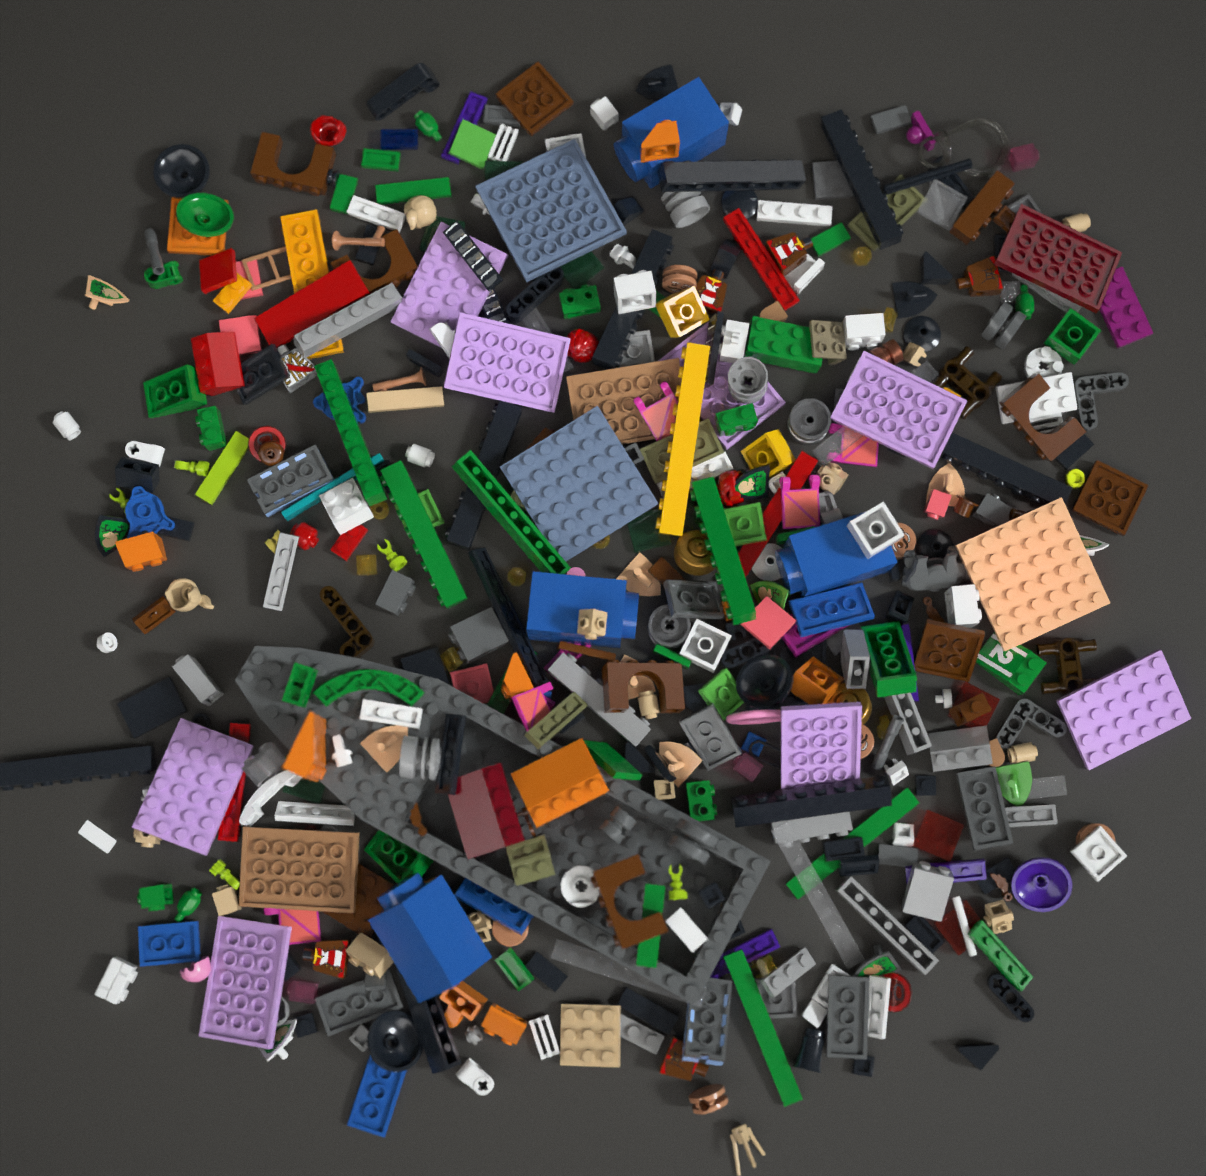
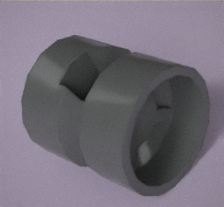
M616 806L610 813L611 818L605 819L599 828L619 844L626 836L625 831H630L636 821Z

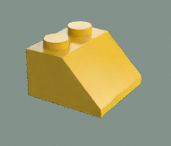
M695 286L669 295L656 303V308L670 338L681 337L710 320Z
M779 429L765 433L741 451L750 469L770 465L769 479L785 471L796 461Z

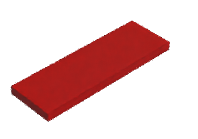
M349 260L254 319L268 344H275L278 349L280 346L293 340L294 335L339 312L370 292L352 261Z

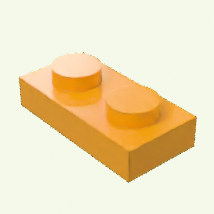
M237 273V282L226 285L213 302L229 314L253 285Z

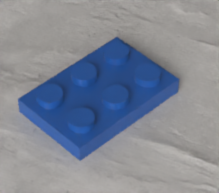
M199 921L138 927L140 967L201 961Z

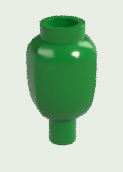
M422 110L415 114L414 118L416 119L417 128L425 136L433 137L438 142L442 136L438 133V124L429 113H424Z
M1022 285L1020 286V294L1016 297L1015 307L1016 312L1020 311L1027 316L1025 320L1030 319L1034 312V299L1028 293V286Z
M192 887L191 890L183 894L177 904L178 913L174 918L176 921L181 923L185 916L191 915L201 902L200 896L202 892Z

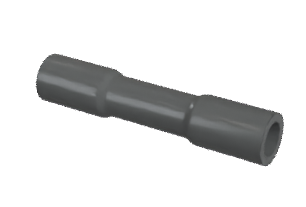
M147 229L144 234L151 256L153 273L161 275L164 273V266L159 253L156 232L154 229Z
M893 715L882 744L873 759L871 766L876 770H882L892 743L902 726L904 719L899 715Z

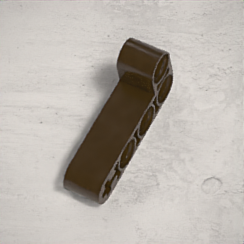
M332 586L323 587L320 591L321 600L351 637L341 646L340 655L345 656L346 649L353 648L354 654L351 657L360 658L374 646L373 636ZM330 592L337 602L333 603L327 598V593ZM345 606L346 612L343 615H338L337 609ZM352 621H357L358 623L355 630H349L348 626ZM363 636H369L370 638L369 643L366 645L360 644Z

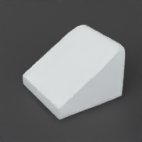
M720 103L719 108L729 121V124L738 125L742 108L737 103Z
M894 823L892 846L912 848L914 843V824Z
M812 999L800 1015L818 1028L825 1018L827 1010Z

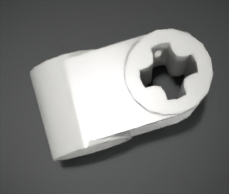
M131 441L126 445L125 452L129 458L161 466L165 448L137 441Z
M470 1058L466 1060L456 1073V1076L462 1082L470 1086L479 1095L488 1094L494 1087L492 1077ZM487 1081L488 1084L486 1086L488 1088L481 1089V1082Z

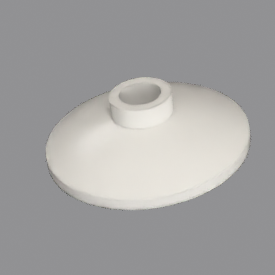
M767 543L752 568V571L758 578L767 581H775L781 578L775 558V550L781 549L780 546ZM772 558L774 563L768 564L767 559Z

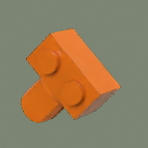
M461 981L454 988L443 992L439 997L448 1004L444 1015L449 1028L456 1027L464 1016L473 1021L488 1000L464 981Z

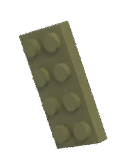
M900 175V176H899L896 180H894L893 182H896V181H899V180H902V179H905V178H904L902 175ZM914 187L887 195V204L889 208H893L896 215L895 220L901 226L927 202V199ZM861 212L849 223L848 227L875 252L879 247Z
M709 418L699 422L692 467L724 453ZM673 434L640 449L654 484L667 478V472H664L665 461H669L670 453H667L668 442H672Z

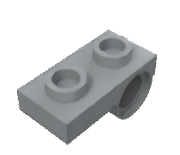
M829 491L819 493L821 524L825 525L843 519L833 494Z

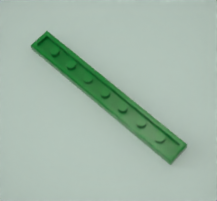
M907 787L892 799V806L881 807L842 839L862 837L865 847L917 806L919 801ZM823 853L785 885L798 900L839 867V860L825 862V855Z
M739 949L725 955L724 959L784 1107L803 1100L743 950Z

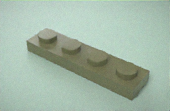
M574 691L524 736L539 750L580 714L588 704Z

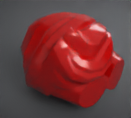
M321 115L312 122L310 127L312 138L319 145L328 147L337 145L346 135L344 123L331 116Z
M582 329L572 330L567 335V338H571L567 356L581 363L593 360V355L599 344L597 337L591 332Z
M728 470L721 473L718 477L716 486L722 504L728 507L744 502V498H741V494L735 490L736 479L743 474L741 471Z

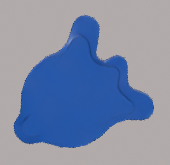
M355 377L352 381L343 383L357 422L362 424L366 421V415L358 408V405L366 401L360 392L364 381L361 377ZM322 392L314 398L313 405L327 417L335 420L325 393Z
M136 486L132 489L130 500L125 506L126 518L130 524L127 538L141 535L143 531L157 534L161 529L171 531L175 528L174 521L166 516L164 506L158 497L145 491L141 486Z

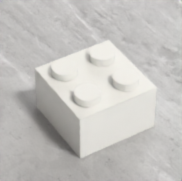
M641 270L636 272V274H621L614 278V296L618 314L656 307V289L652 271Z
M883 313L845 316L843 320L845 346L850 351L858 350L859 347L874 349L880 346L885 337Z
M353 478L319 495L340 535L374 517Z
M884 502L853 519L847 525V528L867 559L901 540L904 536V533Z
M975 584L952 586L944 592L949 624L968 628L979 624L982 614L981 609H978L977 606L979 591L975 589Z
M696 619L679 655L714 673L731 635Z

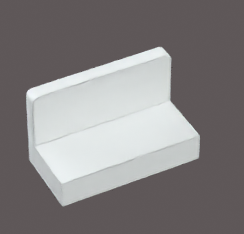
M807 254V260L786 275L785 279L798 295L823 269L825 262L820 258L815 261Z

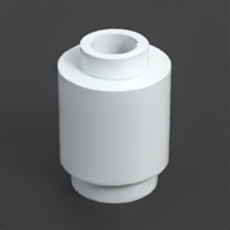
M59 412L54 416L53 424L64 438L72 440L80 434L79 425L68 412Z
M413 444L412 447L408 446L405 457H408V462L425 468L426 466L431 467L435 453L431 452V449Z

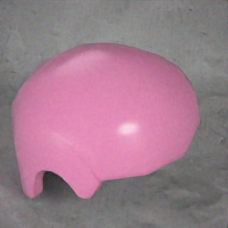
M203 956L201 961L197 963L192 962L190 968L181 969V977L188 982L204 980L211 971L209 956Z

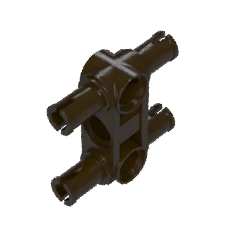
M965 346L956 357L950 358L938 371L937 378L932 382V384L943 388L946 383L949 384L967 400L960 415V418L963 420L974 409L980 408L992 395V389L1003 379L998 372L993 371L982 382L964 366L971 356L974 355L973 350L968 346ZM947 367H952L955 373H949ZM975 392H980L983 395V399L977 398Z
M1076 638L1055 640L1053 643L1036 645L1037 656L1055 655L1058 681L1042 682L1041 692L1043 695L1050 693L1067 695L1073 692L1067 686L1069 681L1074 683L1075 691L1100 678L1083 679L1079 657L1080 652L1097 650L1095 639L1078 641ZM1063 643H1067L1070 646L1069 652L1063 650Z

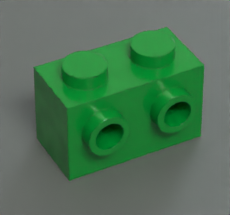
M583 285L580 289L575 290L568 288L559 293L564 320L601 312L596 285Z
M753 403L718 412L714 418L720 436H731L741 430H752L758 422Z
M216 405L197 409L198 416H195L197 426L201 428L202 434H199L201 445H204L208 451L225 448L227 442L220 410Z
M710 780L686 783L689 816L699 822L714 820V816L717 815V806L712 803V796H715L714 784H710Z
M172 884L139 888L137 901L141 905V909L148 908V912L164 910L165 905L175 904Z

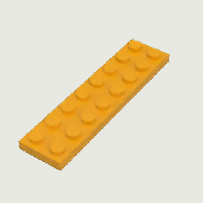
M317 209L280 216L294 294L329 273ZM342 339L307 358L313 359L344 353Z

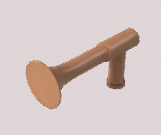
M378 226L373 238L343 237L338 231H335L332 236V246L334 250H338L342 245L384 247L385 240L381 236L385 232V228Z
M420 367L419 372L411 376L373 384L374 392H382L413 382H421L426 386L423 368Z

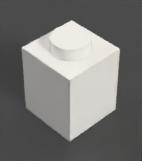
M606 96L592 103L591 115L603 131L618 121L619 113Z

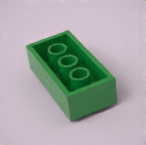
M756 316L752 317L749 322L743 357H753L762 363L814 374L818 372L822 365V358L812 357L809 327Z
M900 622L861 627L870 655L868 668L877 698L916 692L917 675Z

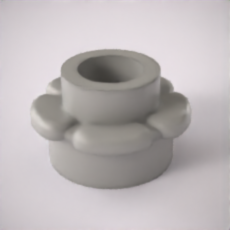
M477 1025L467 1027V1032H465L467 1041L477 1045V1042L483 1038L481 1030Z

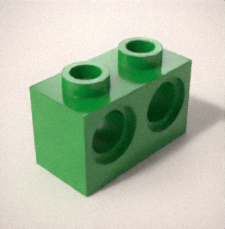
M294 663L282 701L306 708L318 670Z

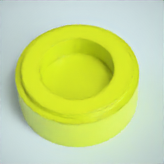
M1072 469L1065 476L1066 485L1072 487V489L1081 487L1085 482V475L1079 469Z

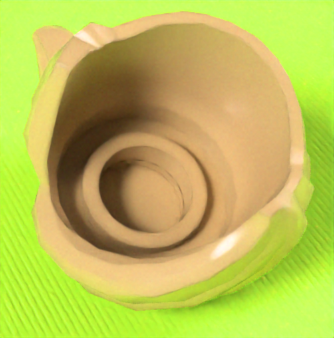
M418 195L412 197L404 206V214L406 215L410 230L415 228L421 229L431 225L436 219V207L432 199L427 196Z
M186 578L174 580L165 591V596L174 610L187 612L193 610L198 605L206 609L214 608L211 604V599L206 595L200 594L197 585L192 580Z

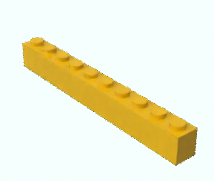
M687 342L686 348L682 347L681 359H684L683 366L679 367L678 372L681 384L677 385L675 396L678 397V404H674L672 413L676 418L675 423H671L670 434H673L672 442H668L667 453H670L669 461H665L664 472H667L666 480L663 479L661 491H665L664 499L660 498L658 510H662L661 518L657 517L656 529H659V534L679 537L683 534L710 346Z

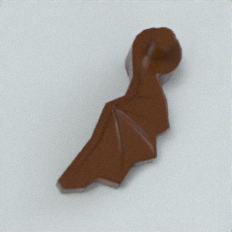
M925 596L922 601L927 605L926 614H928L929 618L934 621L945 622L937 609L933 608L932 599L929 596Z
M416 803L414 808L410 810L411 816L409 818L412 820L411 824L419 828L418 834L423 837L427 834V830L421 824L422 817L419 813L418 803Z
M527 807L521 808L522 811L518 812L517 815L518 817L524 815L533 838H536L537 836L528 818L530 813Z
M990 873L989 875L995 881L997 887L1001 888L1002 898L1005 901H1011L1013 897L1011 893L1007 892L1008 883L1006 878L1000 874Z

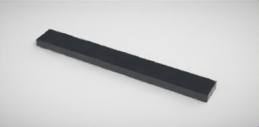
M486 548L470 550L468 552L470 559L514 652H517L533 687L536 688L548 683L549 681Z

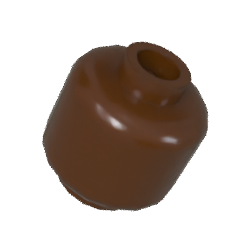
M268 440L262 443L259 448V458L262 463L274 466L282 461L284 449L279 442Z

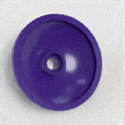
M1039 857L1025 861L1015 870L1011 886L1014 897L1023 907L1036 912H1048L1061 907L1069 899L1072 892V879L1068 870L1061 863L1050 858Z

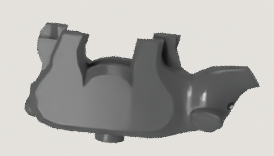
M955 546L948 547L944 558L928 559V556L916 555L915 557L914 550H907L903 555L905 567L902 572V586L908 587L910 590L937 592L940 589L958 586L965 581H971Z

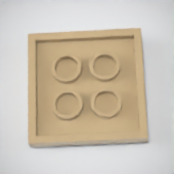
M561 1004L560 1065L620 1067L621 1005Z

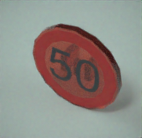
M260 426L249 436V452L259 462H262L259 458V448L265 441L276 440L283 446L285 453V437L276 427Z
M895 972L886 973L881 976L891 978L888 1011L896 1013L906 1009L912 1000V988L907 978Z

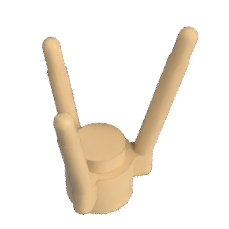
M746 1124L731 1129L732 1134L730 1138L733 1145L737 1176L741 1175L737 1141L738 1144L744 1145L753 1168L756 1167L747 1143L750 1141L749 1137L761 1155H765L751 1128H747Z

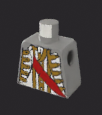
M282 345L277 349L290 376L289 379L284 381L289 393H292L317 376L315 365L308 358L304 359L297 348L289 351L286 345Z

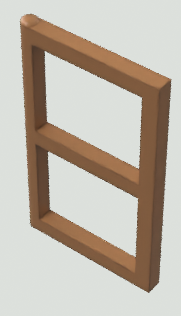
M286 246L242 260L248 280L253 285L251 287L252 291L292 279L291 274L279 277L272 255L287 251ZM268 257L276 279L254 285L247 263Z

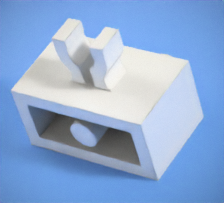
M727 320L726 326L722 325L721 336L723 337V343L719 345V361L734 363L736 360L743 358L749 323Z

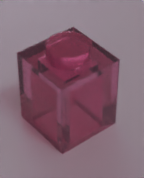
M1033 143L1011 149L1008 158L1012 171L1016 172L1035 167L1039 160V152L1035 149Z
M747 753L737 756L732 762L735 765L732 769L750 783L754 781L764 767Z
M298 979L292 980L287 989V995L290 996L289 1001L309 1004L316 1003L315 998L317 997L319 983Z

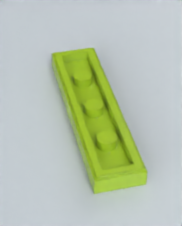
M237 431L234 433L195 493L197 497L213 505L248 451L249 438Z

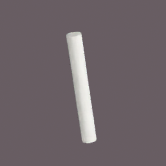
M960 896L953 897L952 900L969 956L977 955L974 942L967 935L970 929Z

